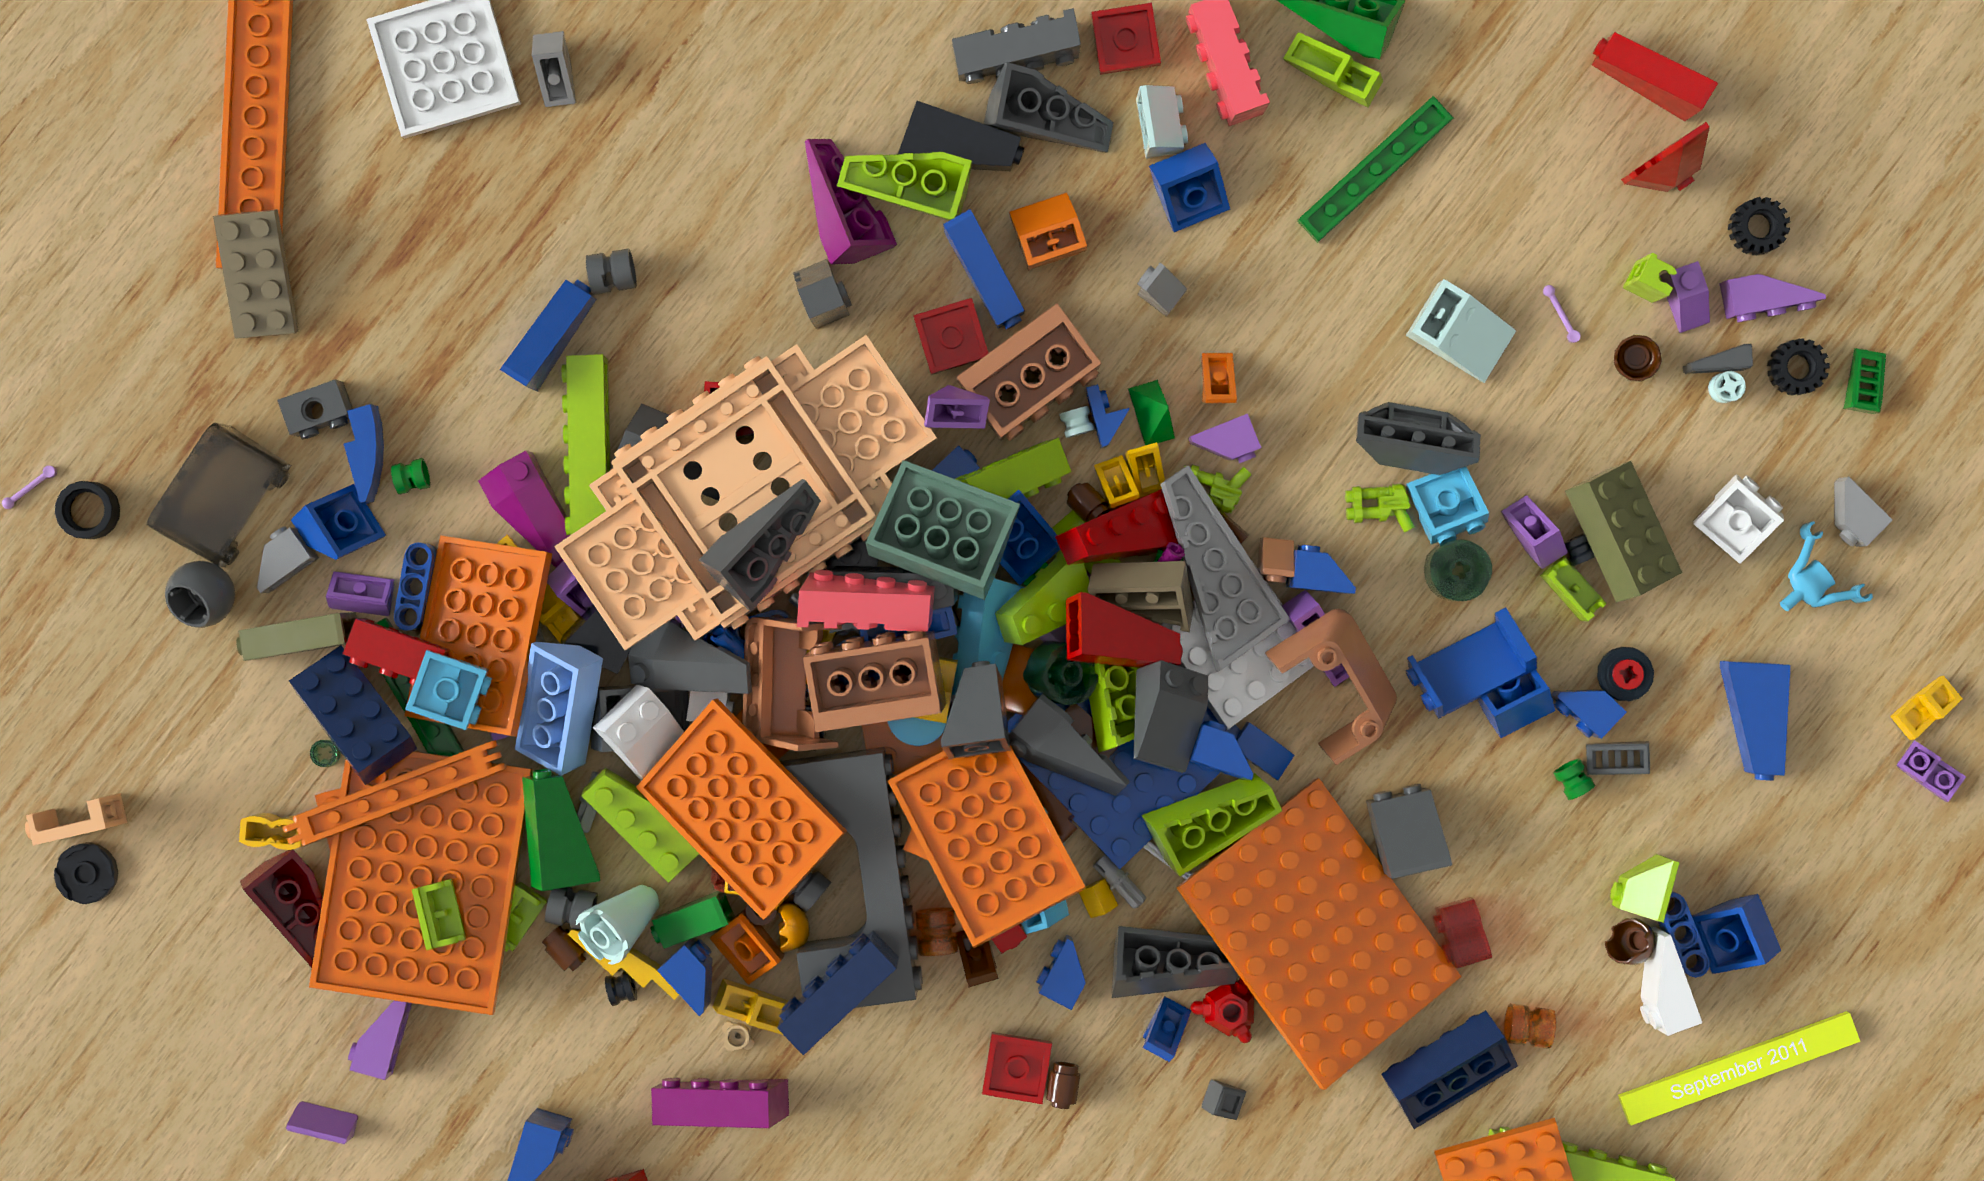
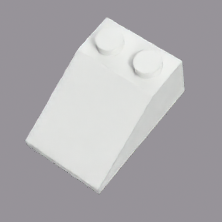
M636 685L593 727L641 781L684 733L673 715L649 688Z
M1652 927L1655 944L1652 954L1644 962L1641 988L1643 1006L1640 1007V1010L1647 1024L1650 1023L1655 1030L1658 1029L1669 1036L1702 1024V1020L1671 935L1656 927Z

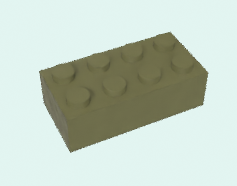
M1631 461L1607 469L1565 490L1616 603L1640 596L1682 573Z

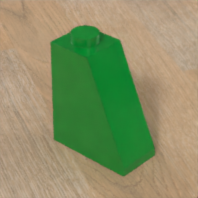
M720 889L656 916L652 920L653 926L650 929L657 944L661 942L663 949L729 925L735 915L724 893V889Z

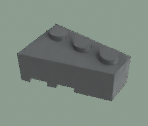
M827 259L793 272L797 290L805 310L816 329L850 315L847 310L848 307L852 306L850 298L842 281L836 283Z

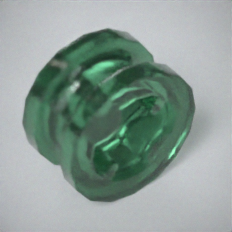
M331 740L316 741L310 749V758L317 766L331 767L340 759L341 752ZM330 746L332 751H329V753H332L331 759H323L321 761L319 756L322 754L318 753L319 748Z

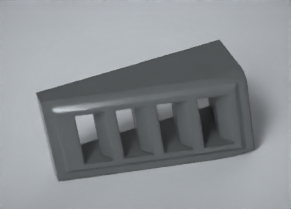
M1743 344L1688 363L1686 366H1683V373H1712L1750 369L1753 366L1752 344Z
M1649 741L1586 744L1587 775L1650 774ZM1608 750H1615V767H1609ZM1621 750H1627L1628 766H1621ZM1633 750H1640V765L1634 766ZM1596 751H1602L1603 767H1596Z

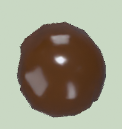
M1632 335L1623 339L1614 352L1616 370L1628 381L1642 382L1652 378L1659 370L1662 362L1659 346L1645 335Z
M1625 918L1617 925L1612 926V936L1608 941H1605V948L1612 960L1619 964L1638 965L1650 957L1655 944L1654 932L1650 925L1641 919Z

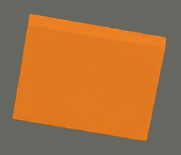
M746 908L736 915L729 925L722 927L710 937V940L748 985L776 966L785 955L761 925H756L748 919Z

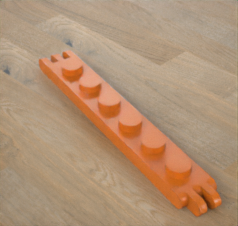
M496 740L487 742L292 817L294 823L283 827L284 833L295 829L298 832V835L287 839L288 844L301 841L302 846L314 843L507 769L505 763L497 764L494 767L491 763L502 758L501 752L499 751L488 755L487 750L497 747L498 743Z

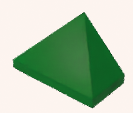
M1158 380L1128 388L1144 444L1149 445L1156 442L1158 444L1175 439L1169 407Z

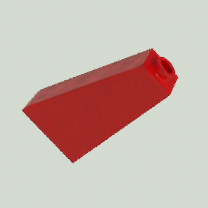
M1616 32L1607 39L1602 37L1592 53L1596 55L1591 64L1592 66L1684 122L1704 108L1718 85L1716 81Z
M1080 592L1066 599L1067 660L1142 668L1160 660L1177 666L1181 664L1183 648L1180 643V633L1086 592Z

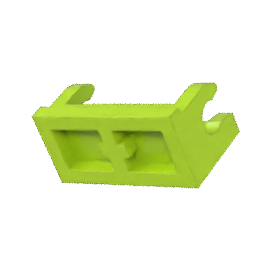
M1651 253L1635 262L1623 289L1654 303L1669 296L1673 289L1669 284L1661 281L1659 273L1666 271L1669 275H1676L1677 272L1673 266L1657 259L1658 255Z
M1565 556L1555 561L1540 575L1580 621H1589L1595 616L1594 612L1598 608L1606 605L1603 598L1578 570L1571 566Z
M452 879L412 889L426 950L466 940Z
M522 882L517 883L514 888L505 945L506 952L508 950L512 952L515 950L548 902L546 898Z

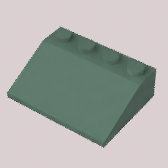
M903 460L867 538L866 547L868 555L985 600L999 568L1020 504Z

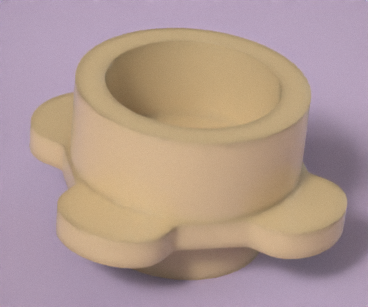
M745 1021L740 1023L725 1022L722 1026V1031L725 1033L724 1048L729 1052L742 1048L745 1050L751 1049L754 1045V1040L751 1038L750 1033L752 1026L748 1025ZM740 1033L741 1037L736 1038L735 1034Z

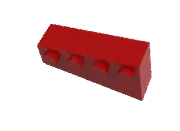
M1162 489L1055 536L1067 565L1097 562L1105 559L1115 560L1130 556H1147L1157 553L1158 549L1165 550L1166 546L1171 542L1178 544Z

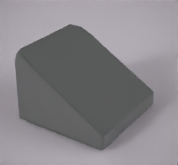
M1210 1080L1202 1102V1108L1212 1115L1237 1120L1246 1091L1216 1080Z

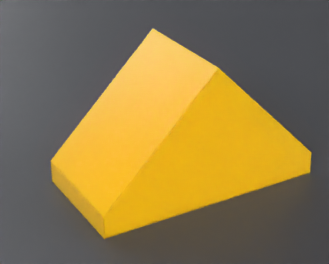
M1157 442L1126 451L1125 456L1140 498L1162 489L1161 483L1165 481Z
M1123 455L1094 465L1110 510L1140 499V494Z

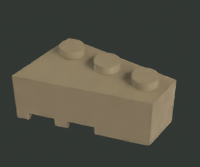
M1185 561L1093 563L1088 586L1089 594L1143 618L1150 619L1159 625L1162 622L1181 626L1180 631L1190 633L1194 604Z

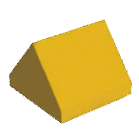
M1105 878L1086 886V889L1079 892L1090 918L1105 915L1118 906Z

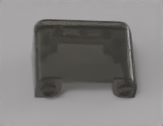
M213 423L203 433L150 514L147 526L219 567L231 565L239 554L237 549L238 542L235 539L267 490H273L276 487L280 489L286 483L290 475L288 470L292 465L232 426Z

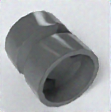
M629 248L612 251L608 257L604 253L586 255L587 276L593 295L609 293L613 287H616L619 291L637 287L634 261Z
M810 871L790 893L794 895L793 903L806 913L832 882L819 871L813 874Z
M572 887L551 890L545 912V922L560 926L567 922L572 929L581 930L580 923L576 925V920L584 910L597 905L598 893L583 889L576 893Z

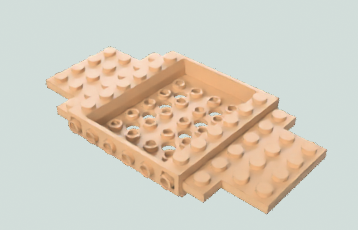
M867 335L815 370L797 344L772 361L767 356L763 359L760 356L753 358L744 365L746 370L738 376H735L733 373L728 375L718 383L720 388L711 394L705 391L693 399L694 405L686 411L679 409L666 418L667 424L659 429L654 426L645 431L640 436L642 441L633 447L627 444L614 453L616 458L611 461L614 468L589 485L606 512L554 547L624 650H628L676 616L680 618L695 641L720 624L723 628L727 629L732 626L735 630L750 620L747 614L752 611L748 610L714 580L699 559L722 535L727 533L719 525L720 518L724 514L730 513L737 518V525L777 497L772 492L771 485L778 478L786 479L790 487L801 479L806 480L821 502L804 533L796 536L789 549V552L792 554L788 562L783 560L774 576L778 580L773 589L753 610L757 608L759 612L767 609L775 603L773 599L775 595L781 591H784L785 594L792 592L801 585L800 578L808 573L810 574V572L814 573L816 570H824L827 567L825 561L834 555L837 559H840L853 550L850 544L859 538L863 542L867 540L892 485L886 474L900 465L903 460L906 461L937 439L931 428L924 426V418ZM743 426H748L754 431V439L749 444H741L736 439L737 430ZM760 452H766L772 458V464L766 470H758L754 466V458ZM689 462H697L701 465L702 474L698 479L690 480L685 476L684 468ZM710 487L717 489L720 494L718 503L713 506H708L702 501L703 491Z

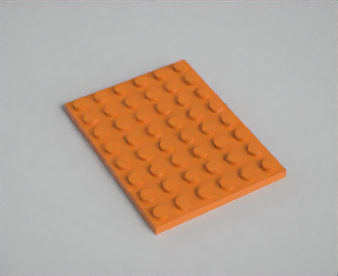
M414 751L366 785L345 759L339 799L451 756ZM506 765L507 769L333 835L309 988L487 1015L495 1014L525 824L522 777L532 776L533 769ZM452 879L466 940L426 950L412 889Z
M1317 778L1280 806L1282 812L1233 842L1176 888L1319 1088L1325 1090L1462 976L1393 880L1384 874L1378 859L1322 781Z

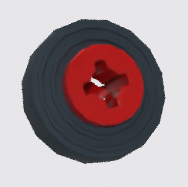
M1619 647L1612 649L1603 656L1598 665L1597 678L1602 690L1613 699L1630 702L1641 698L1649 691L1654 679V669L1649 658L1640 650L1631 647Z

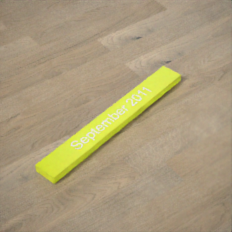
M1845 1011L1621 1093L1618 1097L1627 1122L1632 1126L1861 1041L1851 1014Z

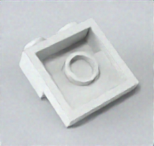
M1736 474L1715 495V500L1693 523L1741 564L1784 521V516L1780 512L1783 507L1776 499L1770 495L1765 499L1757 492L1760 487L1748 476L1741 479Z

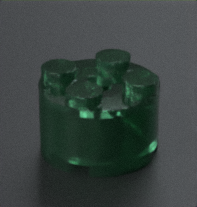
M1463 539L1451 540L1437 545L1427 555L1424 565V576L1428 587L1439 598L1448 601H1468L1481 595L1487 587L1492 576V563L1487 552L1479 545ZM1456 565L1463 567V571L1459 573V576L1452 573V569Z
M1045 641L1030 655L1027 666L1023 671V679L1036 698L1043 694L1055 704L1073 705L1086 701L1094 692L1098 682V674H1095L1094 665L1097 663L1067 660V642Z

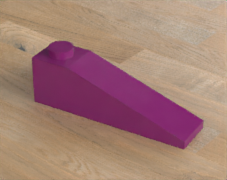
M807 139L805 141L819 236L830 265L855 264L894 248L897 243L881 210L875 211L868 201L867 195L837 186L844 157L832 139Z

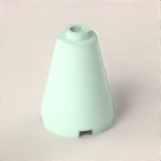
M638 885L584 910L578 916L576 925L580 923L581 931L578 933V936L586 950L598 960L603 958L611 960L608 964L613 965L621 962L659 908L658 894L651 887Z

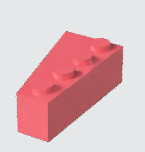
M1203 0L1191 4L1188 11L1189 15L1186 16V22L1190 33H1196L1199 41V44L1196 45L1197 54L1200 61H1206L1210 73L1206 74V78L1211 91L1216 90L1220 102H1217L1216 106L1221 120L1226 119L1228 126H1232L1263 115L1270 101L1267 93L1261 95L1259 93L1261 91L1259 83L1261 79L1257 69L1249 68L1248 66L1250 52L1244 39L1238 40L1236 34L1240 33V27L1229 0Z
M816 570L814 573L810 572L799 590L797 627L808 628L809 622H823L824 628L837 629V625L852 623L857 629L869 630L876 628L878 624H884V629L922 630L923 632H928L932 623L935 586H929L921 580H911L908 583L896 582L891 577H878L875 580L866 579L864 575L858 573L839 576L833 575V572L829 570Z

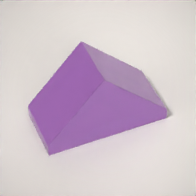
M947 385L929 395L924 426L927 428L985 429L990 399Z

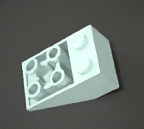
M1443 279L1435 286L1406 336L1485 383L1516 330L1470 294Z

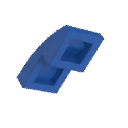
M1246 722L1236 737L1245 758L1277 781L1295 756L1250 722Z

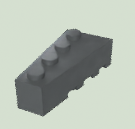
M1118 927L1114 946L1112 998L1229 985L1236 982L1238 973L1209 935Z

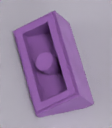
M333 571L326 594L328 606L331 609L389 616L394 579Z
M302 1101L296 1106L286 1129H288L287 1131L345 1144L354 1137L358 1116Z

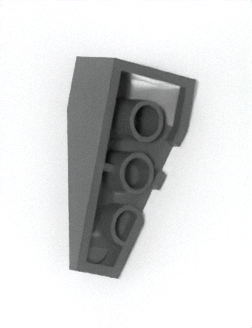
M1009 62L1004 64L989 95L984 119L985 125L1014 135L1104 153L1108 152L1114 123L1086 103H1081L1069 95L1067 90L1061 86H1056L1045 79L1044 75L1037 70Z

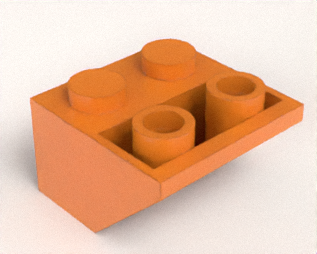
M1067 192L1009 212L1028 271L1087 250V243L1078 216Z

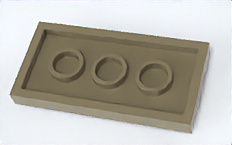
M278 209L213 216L235 339L298 332Z

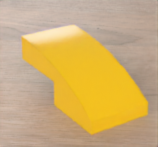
M1944 675L1939 676L1904 703L1890 717L1909 740L1916 739L1936 719L1944 718L1963 698Z

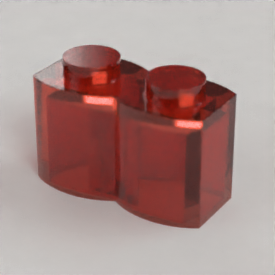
M1468 897L1435 907L1437 915L1433 916V922L1438 934L1443 933L1446 944L1442 945V950L1444 951L1447 963L1452 962L1454 967L1458 969L1492 958L1491 949L1474 898Z

